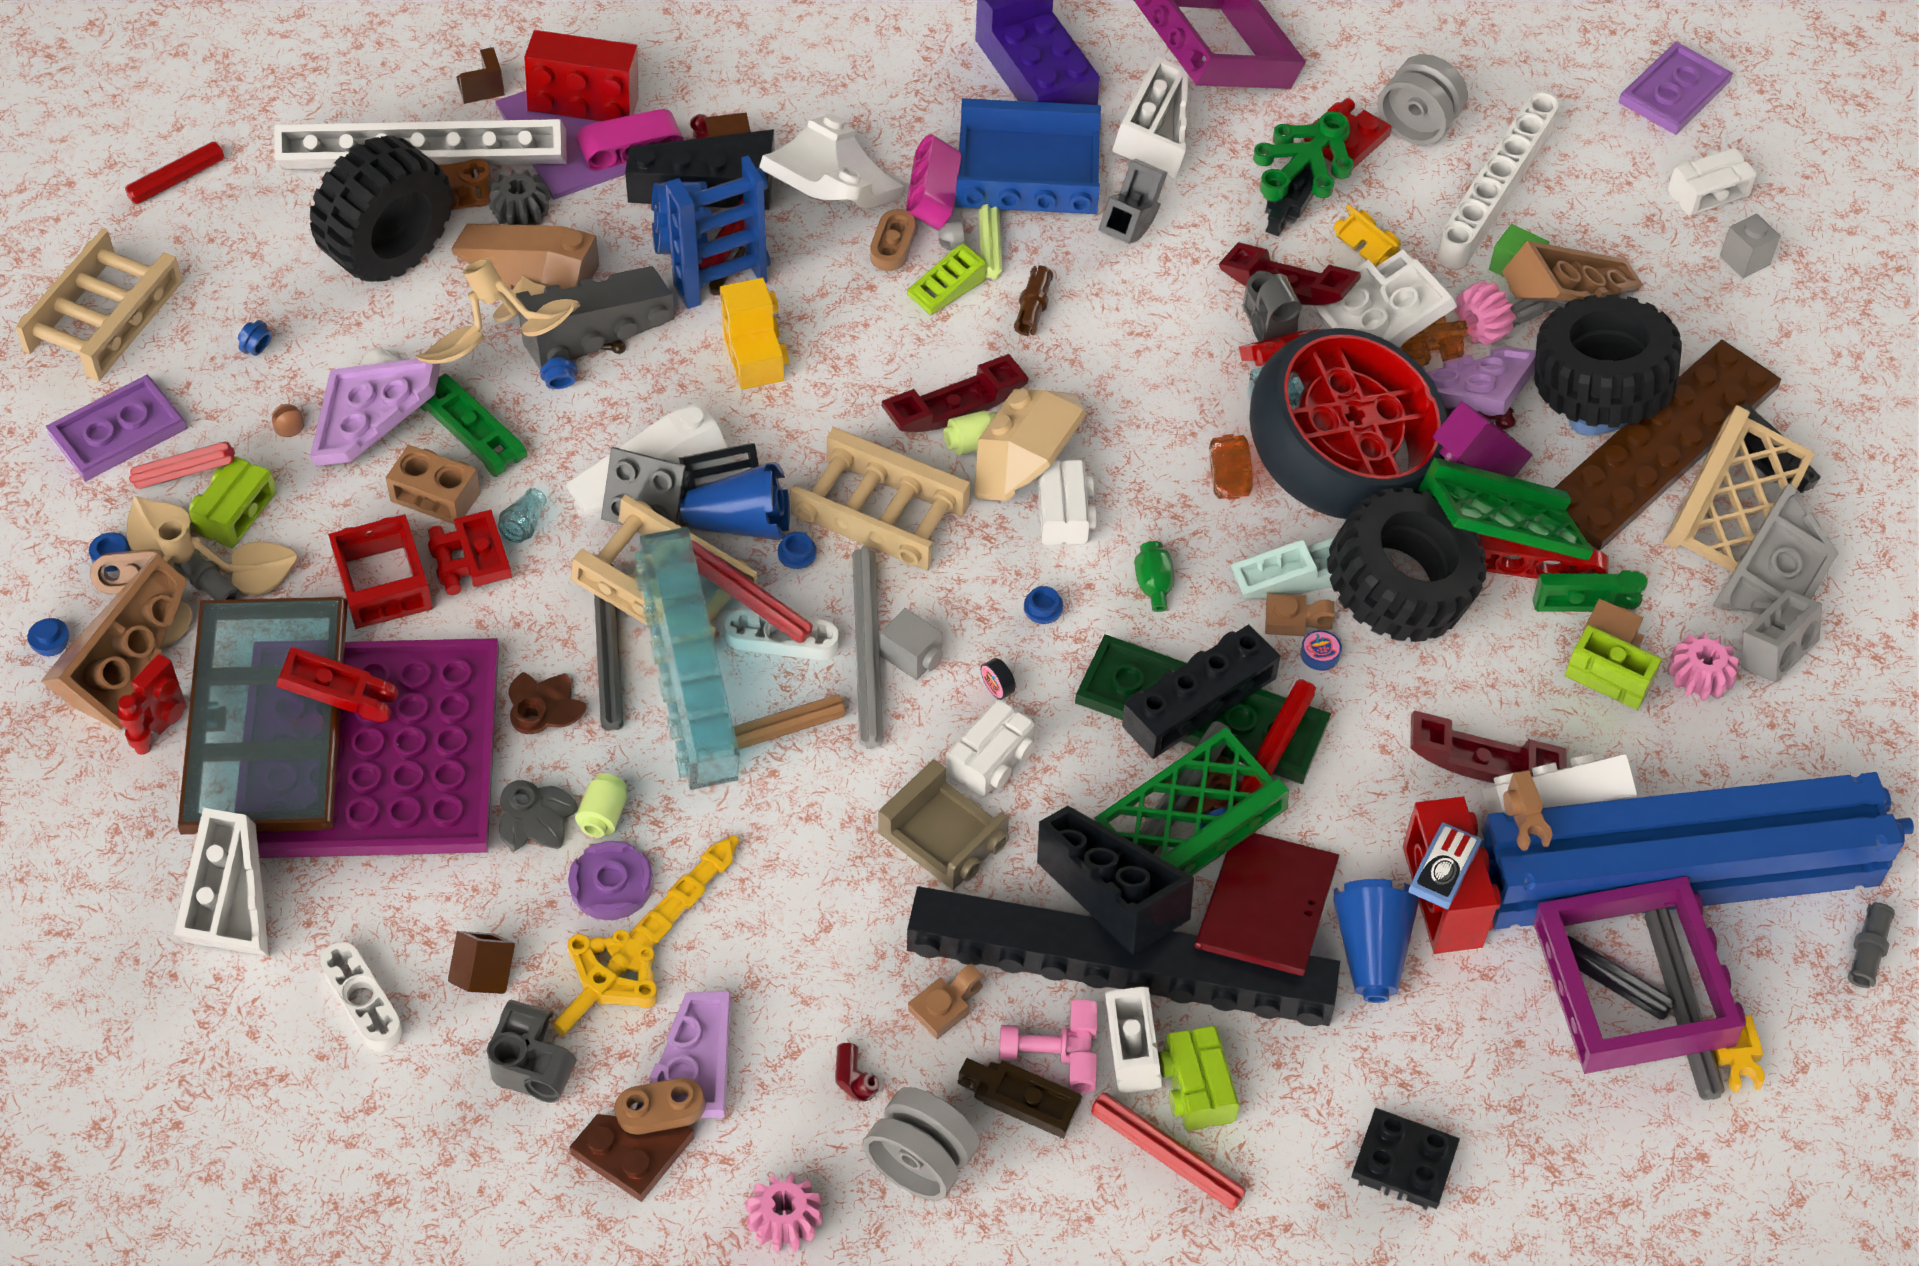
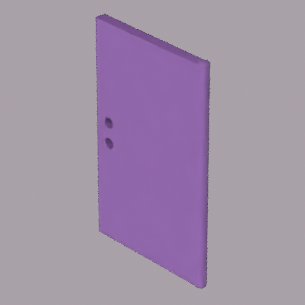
M526 91L495 101L496 107L504 120L560 119L566 128L567 164H532L543 183L547 185L553 200L625 175L627 163L598 171L591 170L586 164L576 139L577 133L586 125L602 121L527 111Z

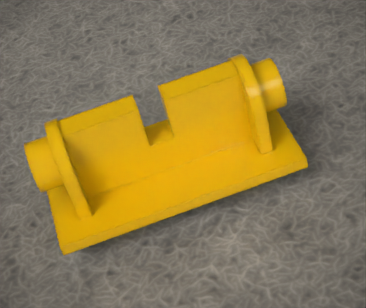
M1349 204L1346 205L1349 217L1346 220L1339 219L1333 227V230L1336 231V237L1354 251L1365 242L1366 245L1358 253L1366 261L1369 260L1375 267L1400 251L1401 242L1392 232L1386 230L1383 233L1375 226L1376 222L1366 211L1361 209L1358 212Z

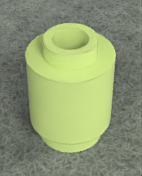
M983 410L949 419L947 428L943 430L947 448L954 450L958 456L977 451L978 439L996 413H987Z
M601 773L596 776L595 780L589 782L575 816L577 824L585 834L600 838L614 833L628 798L626 793L627 785L622 779L612 774Z

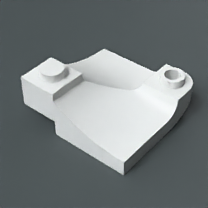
M825 114L823 117L809 120L808 126L792 141L776 151L763 155L759 166L764 172L811 197L822 200H851L864 209L899 200L905 187L885 174L872 162L854 137L856 130L845 125L843 118L833 114Z
M1404 249L1377 267L1367 260L1353 269L1360 272L1361 278L1341 301L1326 305H1310L1329 329L1348 328L1364 331L1379 336L1399 348L1408 339L1457 308L1453 297L1418 259L1413 260Z

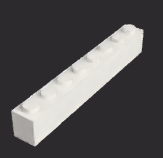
M560 119L274 125L275 161L284 169L333 168L335 166L334 162L340 156H346L351 147L356 144L364 145L365 140L374 137L381 138V136H395L396 138L407 140L437 165L466 162L472 159L484 160L489 165L567 164L566 128Z

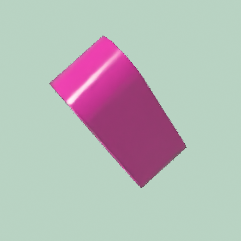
M666 109L592 123L580 129L576 136L586 164L593 171L627 163L629 147L684 140L672 112Z
M933 134L925 136L915 151L906 211L933 229L939 230L947 223L953 212L961 153Z

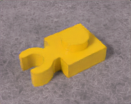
M1752 1014L1745 1015L1746 1025L1741 1031L1736 1046L1713 1050L1717 1066L1730 1065L1731 1067L1728 1085L1733 1093L1739 1092L1742 1085L1740 1076L1742 1075L1748 1076L1753 1080L1755 1090H1760L1765 1080L1763 1069L1756 1063V1061L1761 1060L1763 1050Z

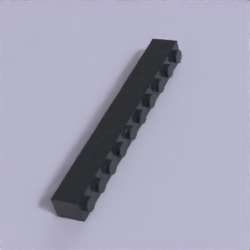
M917 886L907 928V951L915 952L925 958L944 957L958 960L965 965L972 963L974 966L983 964L999 967L1009 973L1027 972L1039 974L1053 981L1067 979L1083 982L1093 988L1129 989L1148 987L1150 995L1167 997L1177 1003L1195 1002L1212 1005L1221 1011H1246L1266 1019L1285 1018L1296 1020L1305 1026H1330L1335 1007L1341 962L1339 960L1310 955L1304 976L1196 949L1194 944L1198 935L1171 931L1132 955L1094 917Z

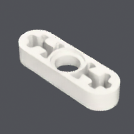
M734 611L727 616L724 623L725 640L730 647L736 650L823 661L832 658L839 649L838 629L833 623L826 620L805 618L812 623L813 628L810 636L803 643H797L792 638L786 641L774 640L771 634L778 630V628L754 611ZM741 627H748L744 634L737 633ZM760 628H764V637H759ZM819 637H826L823 644L816 643Z
M346 942L331 944L323 951L320 957V965L327 983L367 1047L381 1052L394 1048L402 1038V1027L395 1009L358 950ZM342 959L344 963H348L352 976L345 979L340 967L335 966V961ZM367 988L373 992L372 998L365 1004L356 1005L349 1001L350 995L357 989ZM377 1013L381 1024L384 1027H388L386 1034L381 1035L378 1030L375 1031L371 1016Z

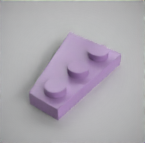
M729 991L688 992L685 994L668 1033V1043L659 1063H655L650 1075V1083L677 1078H688L697 1082L703 1091L706 1103L705 1111L701 1118H725L731 1019V996ZM680 1094L675 1097L674 1101L682 1102L687 1099L688 1095ZM639 1102L635 1110L642 1108L644 1103Z

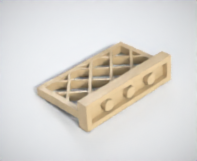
M1738 405L1735 406L1725 419L1663 540V543L1675 549L1681 545L1731 572L1734 571L1738 561L1734 560L1730 547L1746 543L1749 546L1755 536L1751 532L1746 516L1763 512L1764 518H1766L1775 503H1768L1761 485L1778 481L1782 491L1788 484L1787 479L1792 478L1790 484L1797 490L1815 452L1749 419L1750 412ZM1747 432L1762 439L1765 447L1764 451L1749 454L1744 442ZM1739 451L1741 457L1735 458L1737 452ZM1788 452L1801 459V462L1797 469L1783 472L1777 454ZM1769 457L1775 475L1759 479L1752 461ZM1744 463L1750 481L1733 485L1728 470L1730 466ZM1722 481H1723V483H1724V485H1725V488L1719 489V487H1720V485H1721V483H1722ZM1753 488L1760 506L1743 510L1736 492ZM1728 494L1735 512L1718 516L1712 501L1714 497ZM1706 513H1708L1710 519L1703 520ZM1738 519L1744 537L1727 541L1721 523ZM1712 525L1719 543L1707 546L1694 539L1699 528Z

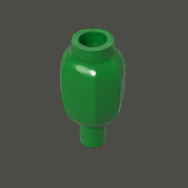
M1145 542L1140 546V553L1134 560L1136 577L1142 592L1151 599L1152 610L1154 612H1162L1168 608L1166 595L1174 586L1173 563L1167 550L1163 549L1161 542Z

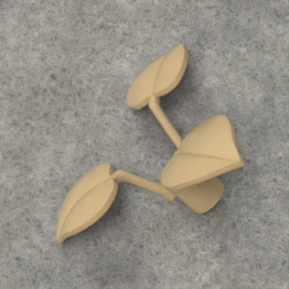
M482 258L468 265L463 271L473 290L468 293L474 314L473 325L450 332L435 343L427 352L415 356L419 361L439 364L456 360L473 350L484 338L483 333L480 332L483 325L479 300H483L485 304H490L501 299L503 303L493 314V319L496 322H504L517 316L519 310L528 320L521 327L523 334L526 336H538L554 329L581 305L577 300L560 299L543 305L537 312L529 311L516 298V293L529 291L531 296L542 294L547 286L534 283L522 276L514 289L510 291L503 279L500 278L490 258Z
M135 496L129 511L127 540L132 551L160 550L164 554L163 559L174 568V563L187 562L193 556L194 550L198 549L225 573H233L231 576L232 585L245 595L257 596L273 591L285 580L298 561L297 553L286 546L270 542H250L234 549L231 554L232 565H229L203 545L199 537H191V518L182 507ZM180 601L173 623L168 626L161 648L175 643L188 631L193 618L192 609L189 604Z

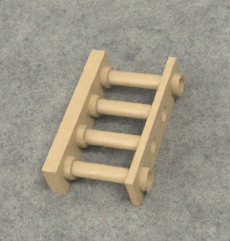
M101 229L92 240L86 243L83 251L31 310L19 320L16 330L24 352L31 354L42 340L48 341L78 353L86 377L100 381L183 283L177 258L163 252L157 261L150 266L115 253L109 232ZM106 266H110L141 279L132 289L126 290L97 279V277ZM88 290L120 304L112 313L105 315L75 302ZM64 315L98 327V329L91 338L83 340L53 327Z
M833 427L827 436V462L830 463L812 490L807 491L795 485L790 490L791 514L797 516L801 521L816 524L898 558L907 565L917 566L927 571L932 564V542L928 540L946 511L963 517L970 501L969 481L836 427ZM843 470H849L864 477L845 506L825 498ZM881 483L898 491L878 520L859 511L876 485ZM912 497L932 504L914 534L894 526Z
M625 494L621 499L618 519L619 522L623 523L598 555H592L581 548L573 558L570 580L606 602H610L618 609L700 658L705 659L713 648L716 628L711 623L732 596L719 587L700 613L693 615L677 605L700 576V573L689 565L686 566L665 595L656 593L646 587L644 583L669 552L680 556L682 547L689 540L697 542L755 584L758 572L753 570L745 561L734 559L656 513L645 502L636 501ZM638 532L656 544L631 575H626L611 566V563L635 533Z

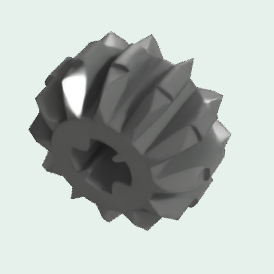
M528 169L522 174H516L512 170L510 176L499 174L498 182L491 183L489 207L499 224L528 225L530 222L540 224L541 217L548 215L550 194L547 185L543 183L540 175L531 176Z

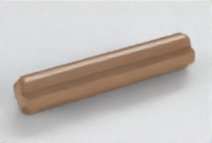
M832 695L732 726L728 729L729 740L734 750L743 749L845 716V705L840 695Z

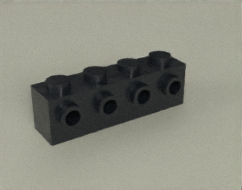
M1249 624L1237 632L1231 631L1224 635L1219 643L1208 651L1197 652L1180 669L1175 672L1172 670L1166 672L1152 687L1144 692L1137 691L1132 694L1124 705L1122 727L1154 759L1274 681L1277 677L1281 655Z

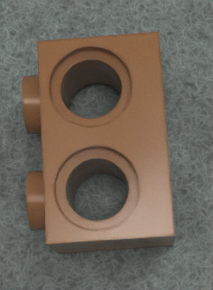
M407 445L385 477L391 502L454 524L453 519L466 516L481 493L476 468L462 461L456 462L439 456L429 449L422 450L411 445Z

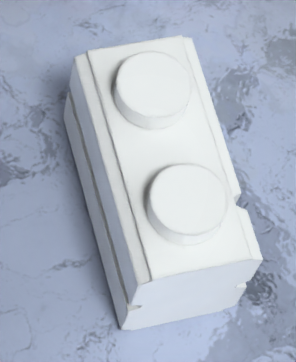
M1736 148L1723 152L1715 150L1707 154L1705 158L1693 162L1685 160L1679 163L1673 169L1668 192L1676 202H1680V207L1684 212L1691 216L1750 196L1756 178V171L1747 161L1744 162V157Z
M1055 460L1048 469L1038 476L1037 480L1041 541L1044 545H1062L1063 542H1066L1067 545L1085 544L1088 542L1089 529L1096 528L1095 505L1088 506V498H1093L1094 494L1093 475H1086L1085 462L1082 460H1065L1063 463Z
M999 699L995 700L946 753V772L948 776L962 785L966 784L968 789L981 797H985L993 787L1000 789L1009 779L1012 771L1011 767L1018 760L1021 762L1026 761L1035 748V725L1033 721L1019 712L1015 713L1013 708Z
M1136 987L1105 993L1118 1092L1124 1094L1161 1088L1162 1080L1149 988Z

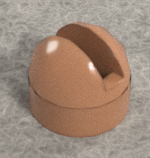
M281 404L272 413L273 428L279 436L293 437L303 430V417L295 405Z

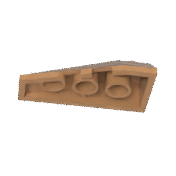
M466 224L451 248L454 255L469 264L482 258H490L500 278L503 279L510 290L514 289L522 276L534 283L547 287L559 285L561 289L577 287L579 280L593 278L599 267L596 235L564 226Z
M1527 241L1501 271L1509 283V290L1514 296L1522 300L1529 299L1540 302H1569L1574 299L1581 301L1590 295L1606 297L1607 294L1616 295L1639 290L1643 285L1627 259Z
M158 554L153 555L64 651L41 682L73 708L116 730H122L124 726L121 725L117 715L119 708L118 700L122 696L131 695L134 692L131 681L158 654H162L163 650L160 648L168 626L173 623L187 579Z

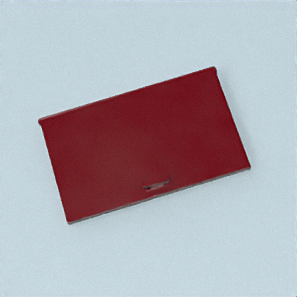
M1257 833L1251 834L1226 852L1194 944L1195 948L1304 976L1340 854Z

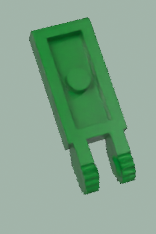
M1622 570L1618 575L1596 573L1539 574L1532 599L1534 610H1537V612H1593L1599 599L1618 607L1631 610L1636 609L1641 605L1643 599L1641 592L1647 587L1648 578L1643 573L1635 570L1633 572Z

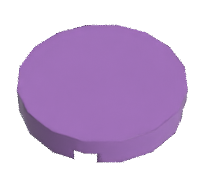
M605 841L591 845L584 850V854L578 860L577 858L574 860L570 867L568 884L573 902L583 913L595 919L613 921L629 917L644 906L651 896L653 873L648 858L636 851L634 846L626 842Z

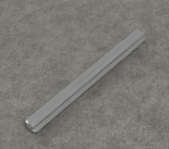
M862 546L861 549L854 550L852 554L859 743L866 746L867 749H874V747L881 746L883 743L876 555L874 551L869 550V547Z

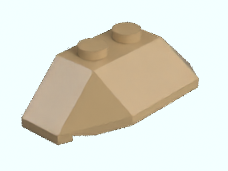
M1013 390L978 439L974 490L977 499L1008 501L1016 495L1015 490L1032 482L1052 465L1086 416V412L1077 394L1047 390Z

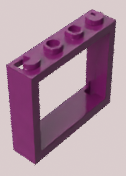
M1134 0L1196 86L1291 89L1306 63L1305 59L1259 0ZM1179 7L1221 9L1255 55L1213 54ZM1203 56L1206 57L1205 62L1202 60Z
M1687 876L1538 903L1533 925L1584 1074L1736 1046L1741 1031L1746 1025L1745 1013L1742 1005L1739 1002H1734L1730 991L1731 977L1726 965H1720L1716 954L1717 940L1715 933L1711 927L1707 928L1702 917L1703 903L1701 896L1697 891L1692 890ZM1675 906L1716 1019L1603 1039L1564 926Z

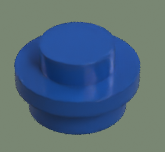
M262 320L254 323L248 322L238 334V340L240 341L239 350L244 354L259 355L268 346L272 338V332L267 329V324Z
M555 357L548 360L541 367L540 377L545 381L548 388L564 389L575 383V376L578 372L577 365L564 357Z
M789 533L778 546V558L788 568H806L816 559V545L805 533Z
M1040 586L1033 589L1026 596L1024 612L1035 623L1049 624L1058 620L1062 615L1063 601L1053 588Z
M46 618L31 626L27 634V640L30 647L40 655L47 657L55 656L66 648L69 640V630L63 621L56 618Z

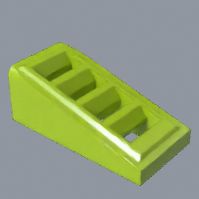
M962 243L908 288L907 295L929 315H932L985 281V261L967 245ZM939 282H942L947 287L944 288L942 285L939 284ZM928 289H930V290L933 291L937 296H936L935 298H933V297H932L929 293H927L926 291H927Z

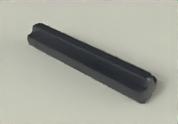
M1568 936L1580 972L1659 1020H1664L1669 1015L1675 1003L1671 996L1573 937Z

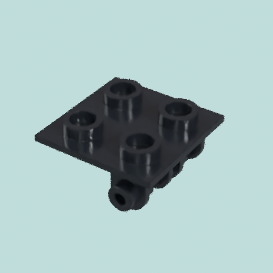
M1375 1108L1351 1178L1358 1180V1185L1361 1187L1365 1185L1378 1191L1381 1190L1382 1186L1386 1187L1384 1192L1386 1196L1389 1195L1390 1189L1398 1191L1397 1200L1401 1201L1403 1194H1406V1201L1422 1206V1209L1426 1211L1428 1206L1437 1209L1460 1138Z

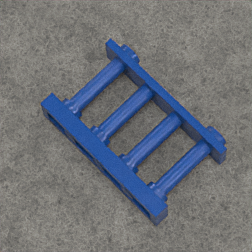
M748 155L741 157L742 178L696 193H693L692 190L687 191L680 178L665 182L673 285L687 309L701 305L700 289L704 288V284L750 268L757 279L764 278L765 283H767V267L771 265V261L766 249L764 190L768 188V183L761 168L756 169ZM743 193L744 204L695 219V213L699 212V207ZM744 219V230L697 245V239L701 237V233ZM746 245V255L702 270L698 269V264L702 263V259Z

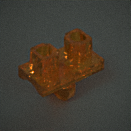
M1443 316L1404 342L1400 349L1410 355L1421 367L1429 364L1431 360L1430 351L1439 350L1442 362L1463 357V340L1468 332L1466 320L1446 322V317Z

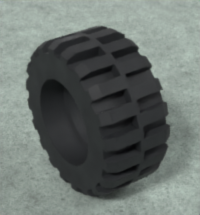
M381 136V138L374 137L365 140L364 145L356 144L349 149V153L346 156H340L334 162L335 166L330 172L326 171L322 177L323 183L320 189L316 188L313 196L315 204L310 206L311 232L317 246L355 278L367 282L387 281L391 279V276L399 277L405 274L406 269L409 267L414 268L422 262L420 259L426 253L429 254L435 247L433 245L437 238L442 237L445 231L444 224L450 219L451 209L449 205L453 204L452 188L444 170L403 138Z
M1607 294L1606 297H1597V295L1586 296L1581 301L1574 299L1567 302L1564 308L1560 306L1554 310L1539 328L1536 342L1535 386L1538 388L1539 395L1546 404L1549 403L1552 410L1559 415L1561 413L1566 414L1567 419L1576 423L1581 419L1586 421L1587 426L1598 427V424L1608 425V428L1619 427L1623 423H1628L1629 426L1638 424L1642 418L1645 417L1648 420L1659 413L1660 410H1663L1672 401V396L1676 394L1682 352L1680 333L1675 324L1672 323V320L1663 311L1658 313V309L1648 302L1645 304L1639 303L1637 298L1627 296V299L1617 298L1615 294Z
M1393 488L1384 489L1362 499L1359 505L1355 506L1331 542L1329 548L1330 556L1327 558V569L1329 574H1332L1329 579L1334 592L1338 591L1340 593L1338 597L1339 602L1344 609L1349 608L1354 613L1353 618L1360 624L1365 622L1372 627L1371 631L1378 635L1390 634L1393 640L1405 641L1407 637H1410L1411 642L1426 641L1428 637L1431 639L1442 636L1448 629H1452L1481 592L1483 588L1482 583L1486 579L1487 569L1484 564L1486 557L1483 546H1478L1480 541L1478 534L1453 527L1438 501L1432 498L1433 494L1425 491L1413 493L1412 488H1398L1396 492H1394ZM1383 548L1395 549L1412 557L1423 567L1430 582L1414 579L1398 570L1387 558Z

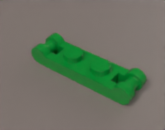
M446 373L438 377L435 395L422 404L420 408L425 412L428 411L482 461L492 476L497 477L506 471L508 464L511 462L518 463L527 457V451L523 444ZM499 445L504 448L499 453L493 450Z

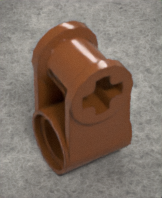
M472 159L466 162L439 165L450 180L453 195V204L449 205L451 211L469 207H483L489 204L491 169L486 161ZM474 169L477 170V173H478V177H477V178H475ZM477 188L480 189V193H481V196H480V197H478V195H477V191H476Z

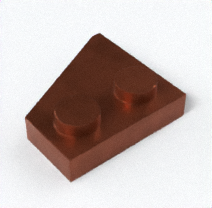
M597 1114L569 1147L570 1154L642 1202L694 1139V1130L689 1126L635 1135L624 1131L620 1127L616 1116Z

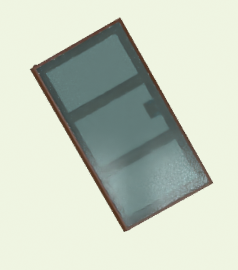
M343 597L200 600L177 825L180 835L198 833L203 808L246 815L256 824V832L311 831L333 828L341 708L276 687L290 647H296L344 664L347 599Z

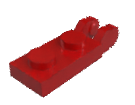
M290 647L276 687L353 713L357 711L362 718L379 723L387 722L392 710L390 706L383 702H394L399 693L397 686L371 676L370 672L296 647Z

